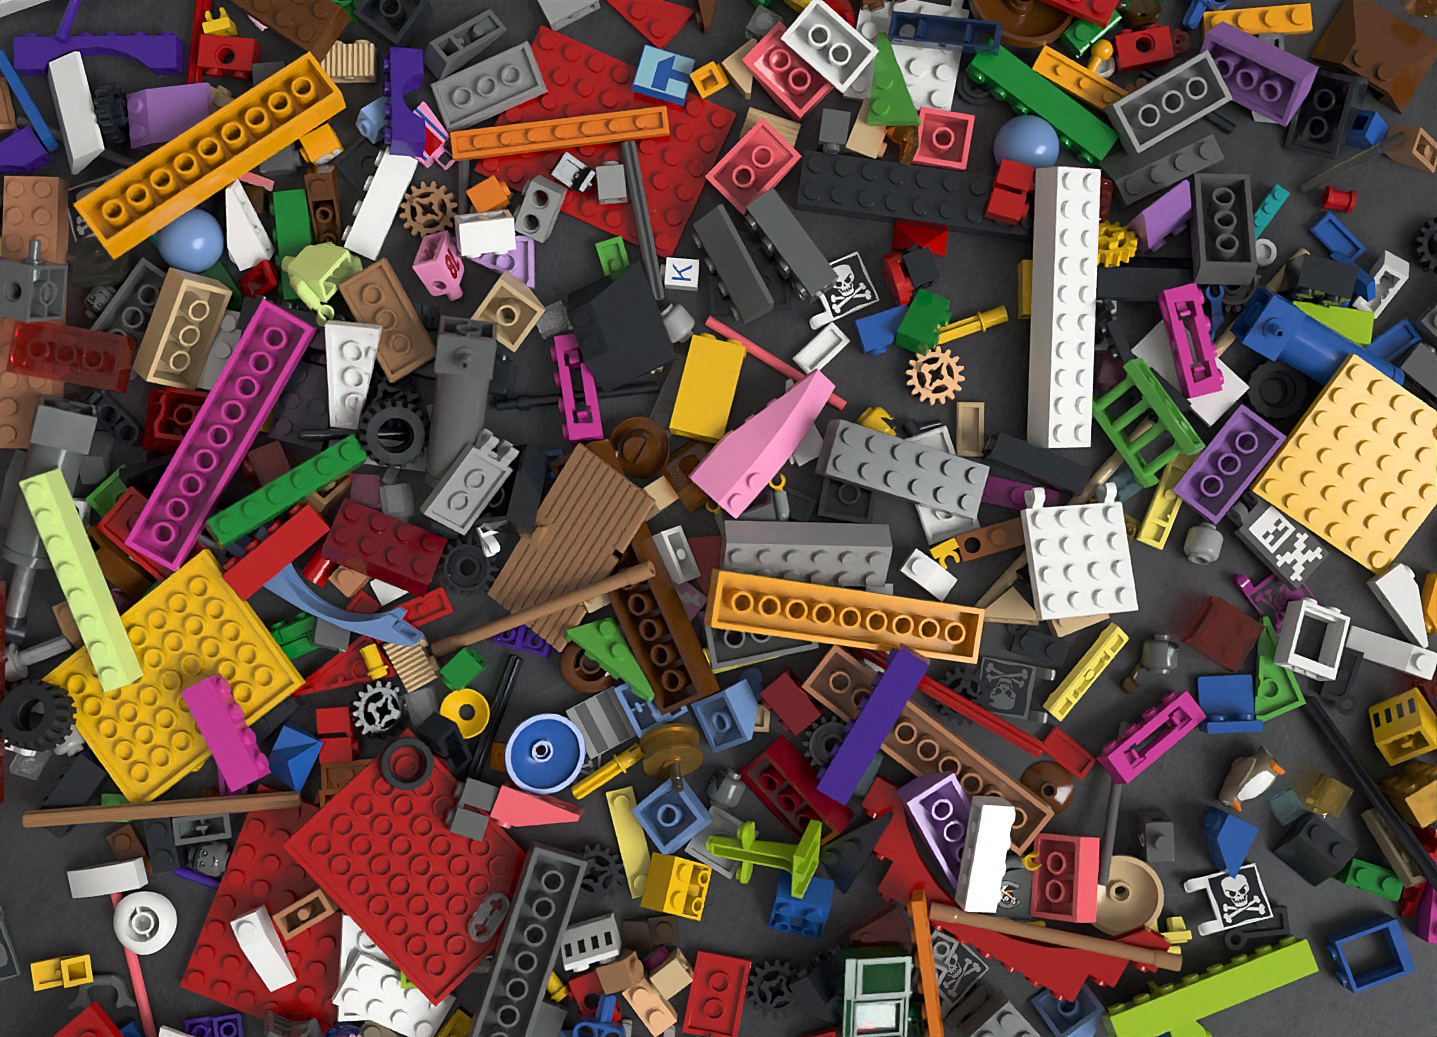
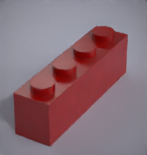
M309 500L304 504L298 502L287 511L289 516L281 522L278 519L266 529L267 535L261 540L257 537L244 547L246 552L238 558L234 555L223 565L225 570L221 577L243 601L247 600L330 530L331 524Z

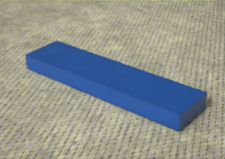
M0 49V69L39 137L50 152L59 148L56 139L16 70H14L12 63L3 50L1 51Z

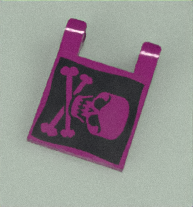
M1273 572L1254 587L1245 575L1237 574L1232 579V582L1245 595L1261 617L1264 615L1269 617L1277 637L1281 633L1288 602L1298 601L1301 597L1316 600L1317 605L1320 604L1304 582L1297 590L1291 592Z

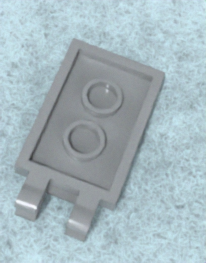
M486 428L481 429L477 436L476 445L470 442L466 445L420 510L426 516L465 535L513 471L509 464L516 458L519 451L512 447V443L503 439L497 447V453L493 452L492 449L496 447L499 439L493 436V432Z

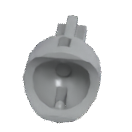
M65 635L22 651L15 644L0 648V660H4L3 664L0 662V678L10 682L26 678L28 675L27 666L73 649V644Z

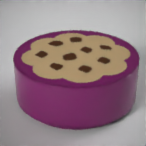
M663 944L659 945L643 958L642 963L648 970H652L667 959L669 951Z

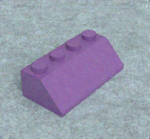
M1224 21L1206 33L1200 53L1206 50L1209 51L1233 101L1283 126L1288 125L1307 96L1319 68Z
M1241 404L1172 491L1192 510L1215 526L1287 437Z
M952 771L919 776L896 790L895 793L941 876L956 889L971 804Z

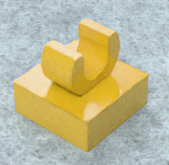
M223 7L219 8L221 16L216 20L213 19L210 11L205 12V18L208 21L202 23L205 34L229 37L238 35L235 23L229 18L228 13Z
M954 537L927 550L932 560L939 558L938 563L944 569L947 568L944 559L948 555L953 557L955 563L960 562L959 555L952 551L959 547Z

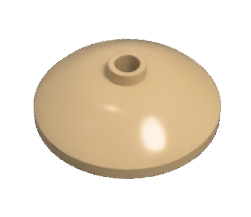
M1123 854L1112 855L1108 886L1097 885L1096 922L1091 923L1097 929L1110 935H1117L1143 924L1150 927L1159 917L1164 903L1162 883L1154 869L1137 857ZM1118 886H1123L1125 891L1119 894L1115 892V889Z

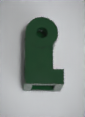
M218 261L210 268L198 274L216 279L233 292L226 310L241 312L244 294L226 264Z

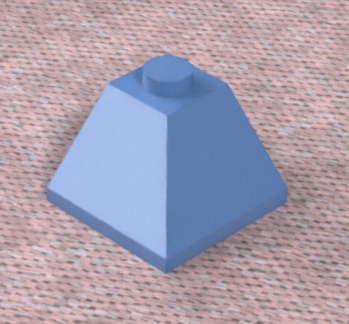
M746 679L729 685L691 704L713 753L752 739L758 703Z
M1085 982L1073 1002L1066 998L1064 1001L1055 998L1049 993L1050 989L1048 988L1031 999V1002L1056 1037H1093L1102 1021L1101 1015L1106 1013L1104 1007Z

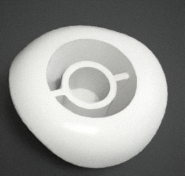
M141 891L132 893L118 903L114 912L113 926L118 940L127 949L136 954L147 955L163 948L173 936L177 925V915L174 906L166 897L155 892Z

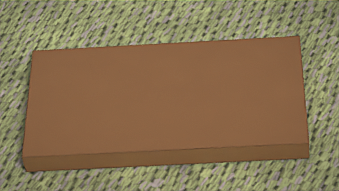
M387 258L380 259L337 285L357 323L383 325L376 357L391 383L436 358L437 349Z

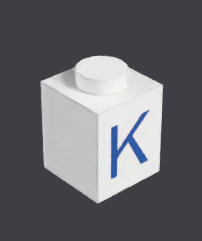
M667 257L666 265L661 264L660 269L661 280L665 281V288L697 291L699 260Z

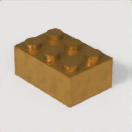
M1416 760L1407 764L1404 767L1405 771L1397 776L1393 774L1384 778L1381 781L1382 785L1380 787L1405 822L1424 828L1437 820V765Z

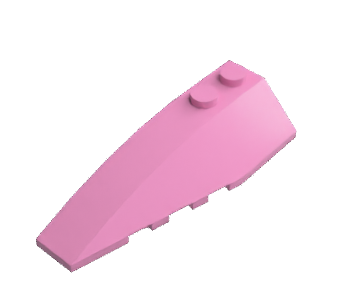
M815 368L789 387L788 392L779 399L774 398L766 404L768 407L756 416L752 414L744 420L745 424L735 431L731 430L726 433L688 477L737 519L794 452L823 409L835 385Z

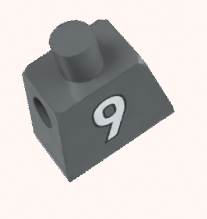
M1163 809L1135 810L1137 858L1144 862L1174 861L1173 822Z

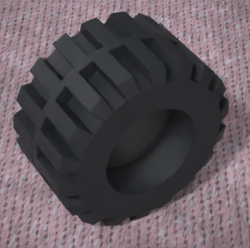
M387 396V399L384 400L382 398L377 399V403L374 405L370 403L366 407L367 411L365 413L362 412L360 416L361 422L358 423V438L367 456L372 461L374 460L377 465L381 467L385 465L389 469H395V466H399L401 469L406 468V464L410 462L412 465L417 462L416 458L418 456L423 457L425 454L424 448L428 447L429 423L421 410L414 403L402 397L398 399L394 398V396ZM401 418L410 427L408 438L399 446L388 447L383 445L378 439L380 426L388 419Z
M26 679L22 680L21 684L15 683L12 685V691H5L3 694L5 699L0 701V730L3 731L0 736L4 740H8V744L30 751L45 752L46 750L56 749V744L62 745L66 742L64 738L66 735L71 736L73 732L70 729L71 725H76L77 719L73 718V714L77 713V708L71 706L75 701L73 697L68 696L69 692L45 681ZM38 702H42L44 717L41 723L32 730L29 725L30 712Z

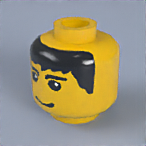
M869 407L856 422L860 426L892 436L897 435L894 431L897 421L881 407L874 409Z

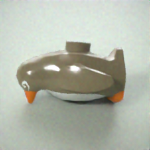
M1261 745L1258 748V752L1248 758L1240 757L1232 763V769L1228 773L1220 791L1219 800L1223 806L1241 812L1240 804L1242 801L1257 797L1273 784L1276 776L1284 774L1286 770Z

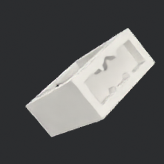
M1301 597L1298 601L1288 602L1273 664L1318 681L1335 680L1350 617L1340 614L1341 610L1330 606L1321 607L1317 605L1316 600ZM1303 615L1327 623L1318 662L1294 654Z

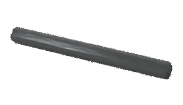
M626 141L621 143V149L642 259L656 301L664 299L665 296L635 142Z

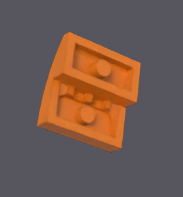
M373 759L321 764L322 790H319L320 809Z

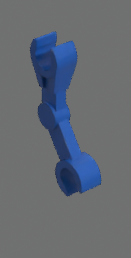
M1210 284L1206 286V296L1211 300L1212 307L1211 329L1208 331L1211 342H1213L1217 328L1224 321L1221 298L1224 296V285L1219 284L1220 292L1218 294L1210 292Z

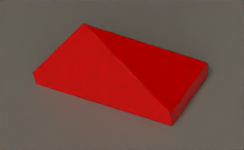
M895 223L891 250L905 252L906 249L916 245H920L921 248L929 246L932 256L945 257L948 230Z
M267 259L262 260L238 280L244 297L253 299L254 294L264 296L277 285V266L275 263Z

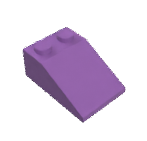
M206 82L145 89L126 95L131 149L153 153L212 115L210 83Z
M1187 179L1126 225L1129 226V232H1135L1137 247L1142 253L1149 248L1152 252L1156 251L1166 243L1163 239L1171 232L1176 236L1188 227L1185 221L1192 217L1190 184Z

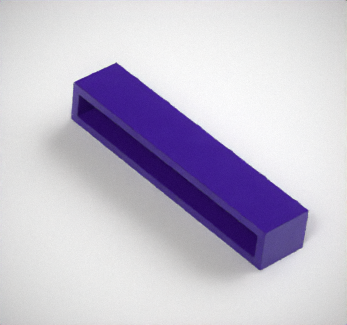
M900 643L897 649L891 648L884 661L888 663L883 673L880 671L876 673L870 684L874 689L869 696L863 695L856 708L860 710L856 719H849L843 729L846 736L841 743L836 741L829 753L833 758L828 766L825 764L821 766L815 777L819 780L816 789L844 806L930 665V659L903 643Z

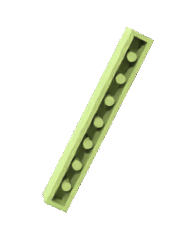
M58 468L19 482L104 692L131 684L143 676V673L61 469Z

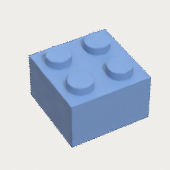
M683 777V791L673 792L671 778H669L631 810L663 855L676 852L714 820Z

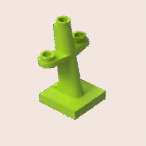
M811 819L799 845L755 840V823L753 821L741 822L737 838L710 834L706 842V851H710L712 856L743 861L737 868L736 879L744 884H747L751 878L753 863L785 869L792 874L791 896L802 899L819 863L822 822Z

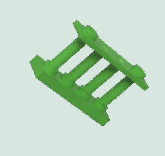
M1139 358L1132 359L1123 366L1127 372V377L1100 398L1097 394L1092 395V418L1098 421L1133 471L1134 479L1146 488L1159 482L1154 473L1181 452L1189 456L1200 452L1206 446L1144 360ZM1132 386H1137L1143 394L1142 400L1115 420L1107 406ZM1148 408L1154 409L1159 416L1158 422L1131 442L1122 429ZM1163 431H1170L1175 438V444L1147 464L1138 451Z

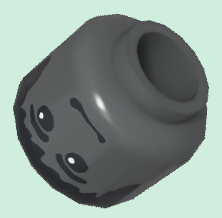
M109 282L106 284L97 283L83 299V303L87 308L85 314L96 322L118 292V289Z
M1153 634V639H1147L1143 642L1142 665L1148 668L1147 672L1170 674V670L1175 669L1178 665L1179 645L1174 641H1170V635Z
M728 767L726 771H715L705 790L706 795L709 797L708 802L722 810L736 807L746 788L745 783L740 779L741 774Z
M217 840L199 842L198 845L191 847L188 860L192 861L194 872L217 877L222 872H225L232 851H229L228 845L225 842Z

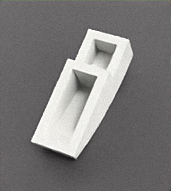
M142 857L124 861L117 860L67 871L73 898L128 891L148 884Z

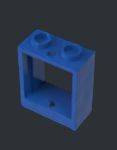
M1389 914L1326 936L1329 943L1326 946L1327 952L1331 960L1336 962L1339 970L1336 972L1337 979L1343 988H1347L1354 994L1416 971L1398 920ZM1381 929L1393 963L1353 977L1341 944Z

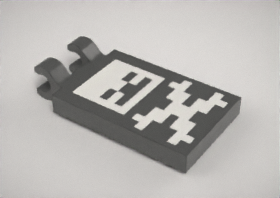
M1248 489L1242 497L1253 509L1248 513L1245 505L1238 502L1225 513L1238 526L1234 533L1291 592L1297 590L1330 553L1298 521L1251 489Z

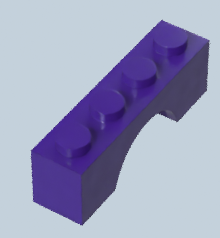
M390 47L388 57H383L382 73L387 74V80L383 82V97H388V103L384 104L383 117L384 120H388L389 126L385 127L384 143L389 144V155L423 157L426 144L425 118L413 113L403 100L405 94L421 86L424 73L423 50Z

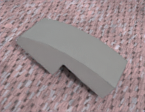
M933 928L931 941L939 988L948 971V963L959 942L952 937L953 934ZM915 967L911 981L918 984V977H922L921 969H916Z

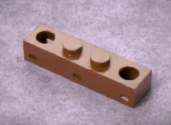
M1021 517L955 536L963 562L1025 545ZM970 537H975L980 541L981 547L976 553H969L965 550L964 543Z

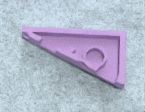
M515 236L516 249L508 250L506 254H493L489 252L482 253L481 256L476 258L467 257V259L500 275L506 270L530 289H535L534 239L528 236ZM451 237L457 249L456 237Z

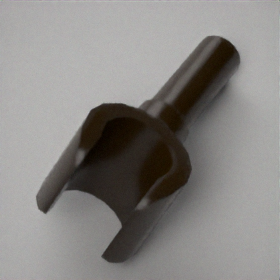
M1142 657L1130 674L1119 682L1121 689L1126 694H1132L1140 687L1134 679L1143 668L1141 663Z

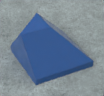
M288 720L283 726L268 760L271 774L294 791L301 792L324 742L293 721Z

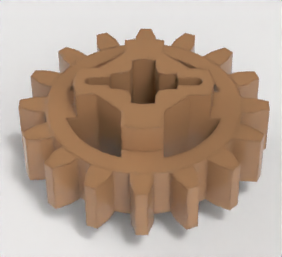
M423 181L421 182V189L411 186L412 195L404 193L403 196L407 199V203H400L399 206L405 212L399 216L402 220H408L403 226L407 230L413 228L411 234L415 238L420 233L423 240L424 236L446 231L447 228L455 229L451 221L452 219L454 220L455 215H458L453 212V210L458 209V204L451 203L455 198L453 193L445 195L447 193L446 186L443 185L438 189L437 183L432 181L430 187H427ZM431 194L428 198L420 199L424 195ZM443 201H445L447 207L446 216L442 213L441 209ZM421 206H423L424 208L433 209L437 216H435L434 214L431 215L429 213L426 214L424 210L421 208ZM413 207H414V208L416 209V211H417V216H416V218H415V220H416L415 222H414L413 217H412V209H413ZM439 224L437 227L428 228L429 225Z

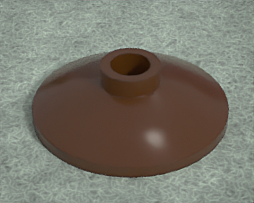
M1040 762L1034 764L1024 773L1021 779L1023 785L1052 807L1054 815L1064 811L1073 799L1075 790L1073 779L1069 772L1057 763ZM1047 785L1053 787V792L1050 795L1044 794V788Z

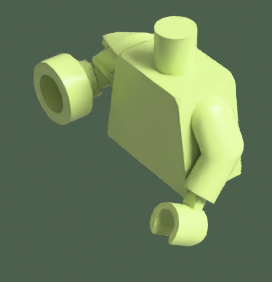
M332 242L306 246L297 257L286 256L282 261V269L284 272H288L291 288L310 310L314 308L317 312L316 323L322 327H325L327 322L323 315L333 320L334 310L331 306L321 305L319 302L326 303L339 289L338 284L363 270L358 256L352 255L347 248L335 246Z

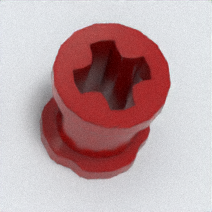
M1327 185L1321 198V209L1333 208L1343 210L1344 214H1350L1356 202V191L1349 190L1345 192L1335 190L1333 186Z

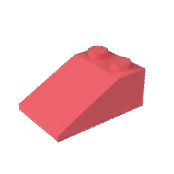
M779 21L741 61L777 105L794 122L800 123L834 86L780 39L788 29Z
M762 117L716 164L705 178L745 217L746 206L772 187L774 188L802 156Z
M508 779L500 789L490 817L496 819V824L506 828H510L511 825L518 827L573 822L579 820L584 808L548 794L527 792L520 788L513 780Z

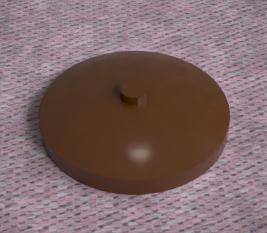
M968 0L975 19L1000 22L1003 27L1001 42L1015 47L1035 48L1047 45L1058 39L1065 32L1073 18V15L1039 0Z

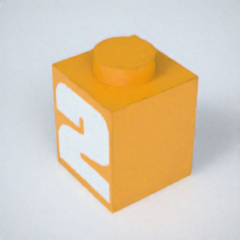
M328 123L299 138L303 147L299 148L302 156L307 163L312 162L315 166H321L332 161L344 151L336 133Z

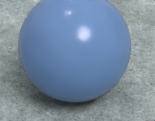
M1033 115L1017 116L1006 122L998 131L993 146L994 158L997 165L1004 158L1035 167L1033 176L1036 177L1037 168L1054 166L1059 154V140L1053 127L1044 119Z
M190 209L157 231V247L162 258L171 267L189 273L204 271L213 266L223 252L224 234L222 228L210 213L202 209Z

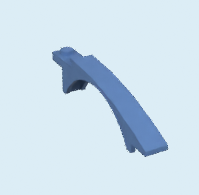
M274 519L262 525L255 538L257 537L261 540L267 535L266 529L276 520ZM245 535L225 548L232 556L236 555L239 558L246 552L244 547L253 539ZM291 563L263 585L308 613L341 628L375 639L412 647L422 640L425 635L403 620L407 610L401 606L382 613L360 614L331 605L316 595L303 582Z

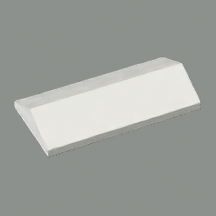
M74 51L49 62L48 82L71 173L77 175L105 148L99 125H97V117L94 113L95 109L80 52Z

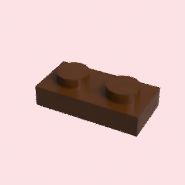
M133 822L106 837L119 861L142 857L146 876L153 873L148 848Z

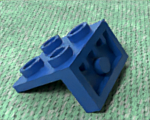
M1252 675L1197 677L1198 706L1207 716L1199 723V731L1207 734L1263 731V720L1254 717Z

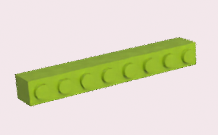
M1289 935L1279 939L1280 944L1271 947L1268 944L1256 948V953L1247 956V954L1231 958L1232 963L1225 966L1222 964L1210 966L1206 969L1207 973L1200 976L1198 973L1187 975L1182 978V983L1175 986L1173 983L1158 987V992L1149 995V993L1133 997L1134 1002L1124 1005V1003L1114 1004L1108 1007L1109 1012L1101 1015L1109 1037H1156L1315 973L1319 969L1307 939Z

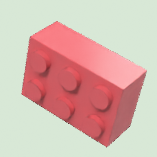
M1039 833L1035 837L1034 851H1038L1040 855L1033 858V863H1041L1042 866L1034 870L1032 874L1030 916L1076 923L1096 922L1100 838L1054 833Z

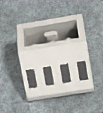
M613 912L566 927L561 943L565 971L573 969V972H579L589 968V964L599 961L600 964H606L616 960L615 956L620 953L622 941Z

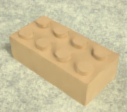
M169 267L132 369L146 381L195 391L233 291L216 279Z

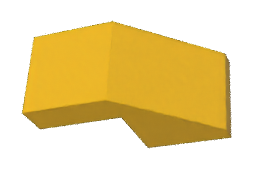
M89 954L58 956L30 963L34 991L64 985V988L93 982Z

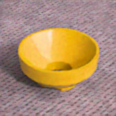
M465 688L460 691H453L444 699L441 704L440 714L457 723L463 738H471L486 728L490 718V708L482 694ZM470 704L474 707L475 716L471 720H464L460 716L459 711L462 705Z

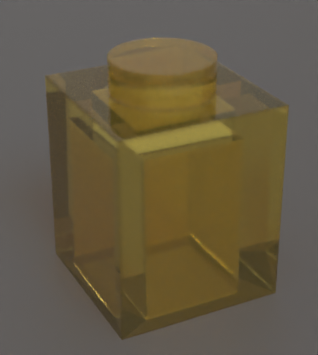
M1321 774L1306 802L1314 806L1312 812L1325 819L1329 815L1338 819L1354 790L1330 776Z

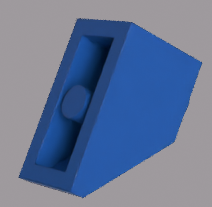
M1360 109L1345 144L1353 148L1378 151L1389 126L1377 112Z
M907 304L854 322L863 355L870 353L871 357L887 352L886 347H889L909 309Z

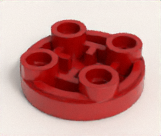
M899 251L882 255L881 264L884 276L895 303L898 306L909 304L910 301H913L911 291L914 288L910 276L903 275L901 267L904 264Z

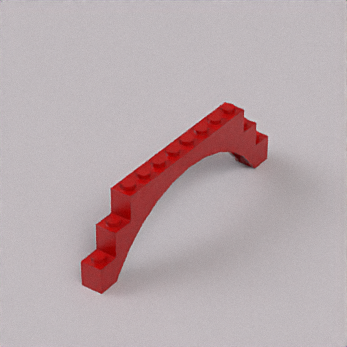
M877 774L862 800L861 806L865 807L864 812L873 818L890 810L894 814L890 825L878 841L879 843L872 852L874 856L883 861H886L887 858L891 860L878 884L877 890L881 892L880 896L893 904L895 901L905 906L904 910L908 912L907 901L912 900L913 890L924 889L928 917L931 902L954 906L963 910L951 894L936 880L921 857L908 826L905 809L895 793L901 786ZM929 919V925L939 931L946 929L953 933L952 937L959 943L974 945L977 947L976 951L988 959H991L993 956L1001 961L1000 965L1012 973H1015L1016 970L1026 975L1025 979L1036 987H1040V985L1050 989L1049 993L1061 1001H1064L1066 998L1073 1002L1088 974L1091 975L1090 979L1103 987L1108 984L1114 988L1129 962V959L969 925ZM1144 924L1109 938H1103V940L1167 952L1172 945L1167 937ZM1133 960L1131 962L1133 966L1143 972L1149 969L1156 973L1158 967L1148 963Z

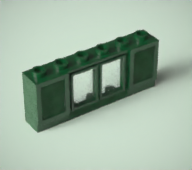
M902 945L838 949V956L844 962V973H838V984L843 989V1000H837V1010L842 1016V1026L836 1027V1037H909L907 1035V1026L911 1023L908 1003L909 998L912 997V985L910 983L911 972L914 966L912 956Z

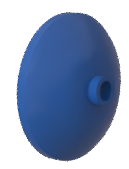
M547 712L534 714L521 721L510 733L504 750V762L509 776L520 788L533 794H551L568 786L579 774L585 758V743L577 726L562 715ZM539 745H543L542 752L536 753V748Z

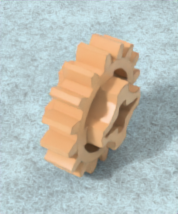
M937 346L934 352H931L930 349L926 357L916 353L917 362L914 360L908 362L913 369L905 372V375L911 377V380L906 382V386L914 387L910 393L912 396L917 393L920 394L919 402H923L927 398L929 399V405L932 406L935 403V399H938L940 405H943L945 397L950 400L955 398L953 390L956 392L961 391L962 388L957 382L964 381L965 377L960 376L958 372L962 371L964 366H956L955 363L959 357L956 356L951 359L949 357L951 350L948 349L943 354L941 353L940 346ZM931 358L938 359V361L932 365L922 363L925 360ZM947 364L949 365L952 371V377L948 376L947 374ZM940 366L938 377L941 380L937 379L929 386L932 377L929 372L932 373ZM917 373L918 375L922 376L924 382L923 387H921L918 382ZM937 387L947 389L939 394L931 393Z

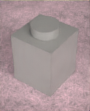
M608 161L602 163V166L596 167L600 204L628 202L624 165H618L616 161Z

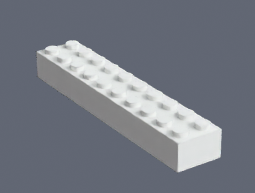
M1072 167L1036 169L1027 443L1037 447L1066 448L1091 446L1100 169Z

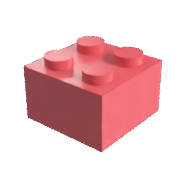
M921 106L918 112L921 125L915 126L909 164L964 172L967 165L975 115Z

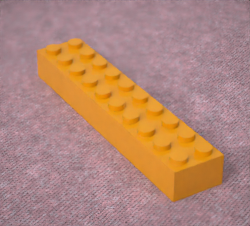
M309 51L73 205L111 257L116 259L346 108L343 95Z
M712 568L704 624L714 628L890 652L892 647L897 649L900 643H903L925 657L977 664L985 609Z

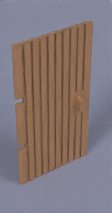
M578 443L539 507L533 533L523 534L487 594L513 614L608 578L619 561V558L613 555L614 550L617 549L619 552L624 553L656 500L625 478L621 473L617 472L600 457L596 456L592 451L588 450L584 445ZM595 598L589 599L586 602L592 604ZM579 603L528 622L525 625L542 639H545L557 651L562 652L568 642L564 638L566 630L577 627L586 614L587 609Z

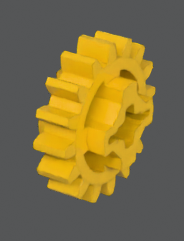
M1109 220L1099 223L1097 265L1104 263L1105 267H1108L1109 264L1119 266L1120 261L1128 263L1129 257L1135 256L1137 238H1135L1134 231L1129 232V226L1120 227V222H1116L1113 225L1110 224Z

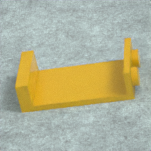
M701 333L700 336L693 334L669 426L671 434L717 444L726 434L725 430L743 358L745 359L747 354L746 346H742L741 342L733 339H727L724 342L716 340V337L710 334Z

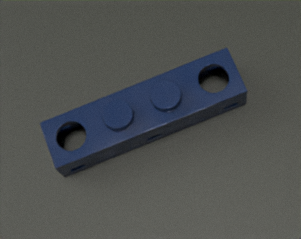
M893 11L888 39L893 45L998 56L1003 27L1000 22ZM904 25H912L915 28V34L913 37L900 36V29ZM985 33L992 34L994 36L993 46L979 45L980 37Z

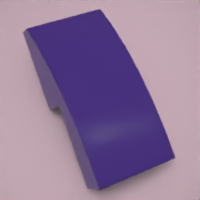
M525 624L494 636L493 640L494 644L543 657H550L552 645Z
M241 1012L184 1019L185 1033L194 1037H243Z

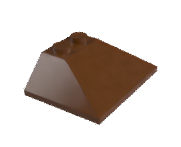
M1344 0L1308 59L1326 69L1335 70L1337 67H1340L1349 74L1370 78L1368 85L1381 93L1377 101L1400 115L1436 59L1437 41L1371 0Z

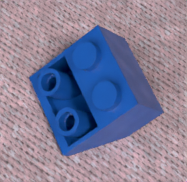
M780 870L768 928L776 929L780 932L796 933L808 938L815 937L821 939L831 909L834 881L812 876L803 898L800 899L791 896L792 874L789 871Z

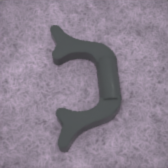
M114 973L92 974L93 982L81 984L77 998L68 1007L69 1009L79 1006L85 1009L91 1005L88 996L89 988L103 985H111L117 989V1008L123 1005L136 1007L138 1004L137 1000L129 994L124 979Z

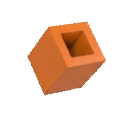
M494 175L466 191L478 213L499 211L511 204L507 198L511 194L504 180L498 182Z

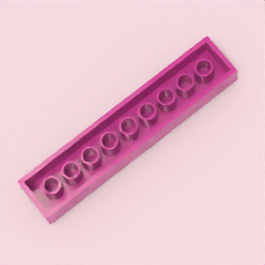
M262 300L125 541V545L174 572L183 566L202 533L206 521L210 519L317 331V327L269 300Z

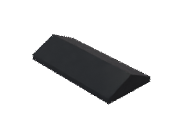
M1129 257L1128 263L1120 261L1119 266L1109 264L1108 267H1105L1104 263H1099L1097 265L1096 300L1110 298L1111 301L1159 302L1157 293L1194 283L1192 258ZM1196 284L1197 288H1200L1203 293L1205 303L1206 284Z

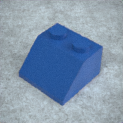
M1214 807L1212 812L1209 811L1203 820V826L1205 827L1202 832L1215 868L1235 879L1259 828Z

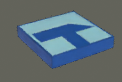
M644 44L631 91L683 106L691 81L689 74L693 73L696 59Z

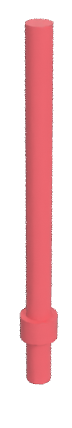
M712 316L706 321L705 325L726 339L741 342L742 346H746L747 352L793 381L798 382L805 376ZM831 393L827 400L829 404L841 411L847 401L834 393Z
M122 892L110 894L114 911L118 903L123 899ZM123 945L145 1037H157L138 956Z

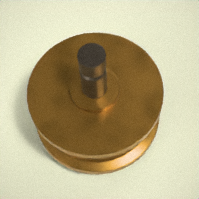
M674 723L653 728L645 733L639 741L640 750L646 756L643 761L645 773L655 778H671L673 792L683 791L682 776L693 772L703 762L702 751L697 747L699 742L698 731L690 725Z

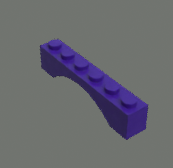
M81 32L78 33V36H68L65 43L55 40L56 33H51V36L25 33L24 37H14V70L23 76H48L49 62L74 51L80 52L81 58L103 54L129 58L148 67L157 75H184V42L171 32H159L158 36H148L147 33L133 32L131 36H122L115 32H107L105 36H95L92 33Z
M29 125L15 129L10 137L0 141V173L20 172L31 174L54 160L38 134Z

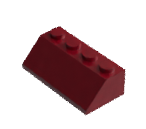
M782 734L766 745L738 771L741 774L740 779L799 843L811 819L822 822L821 847L839 835L856 815L847 804L844 806L816 789L819 781L815 778L817 772Z

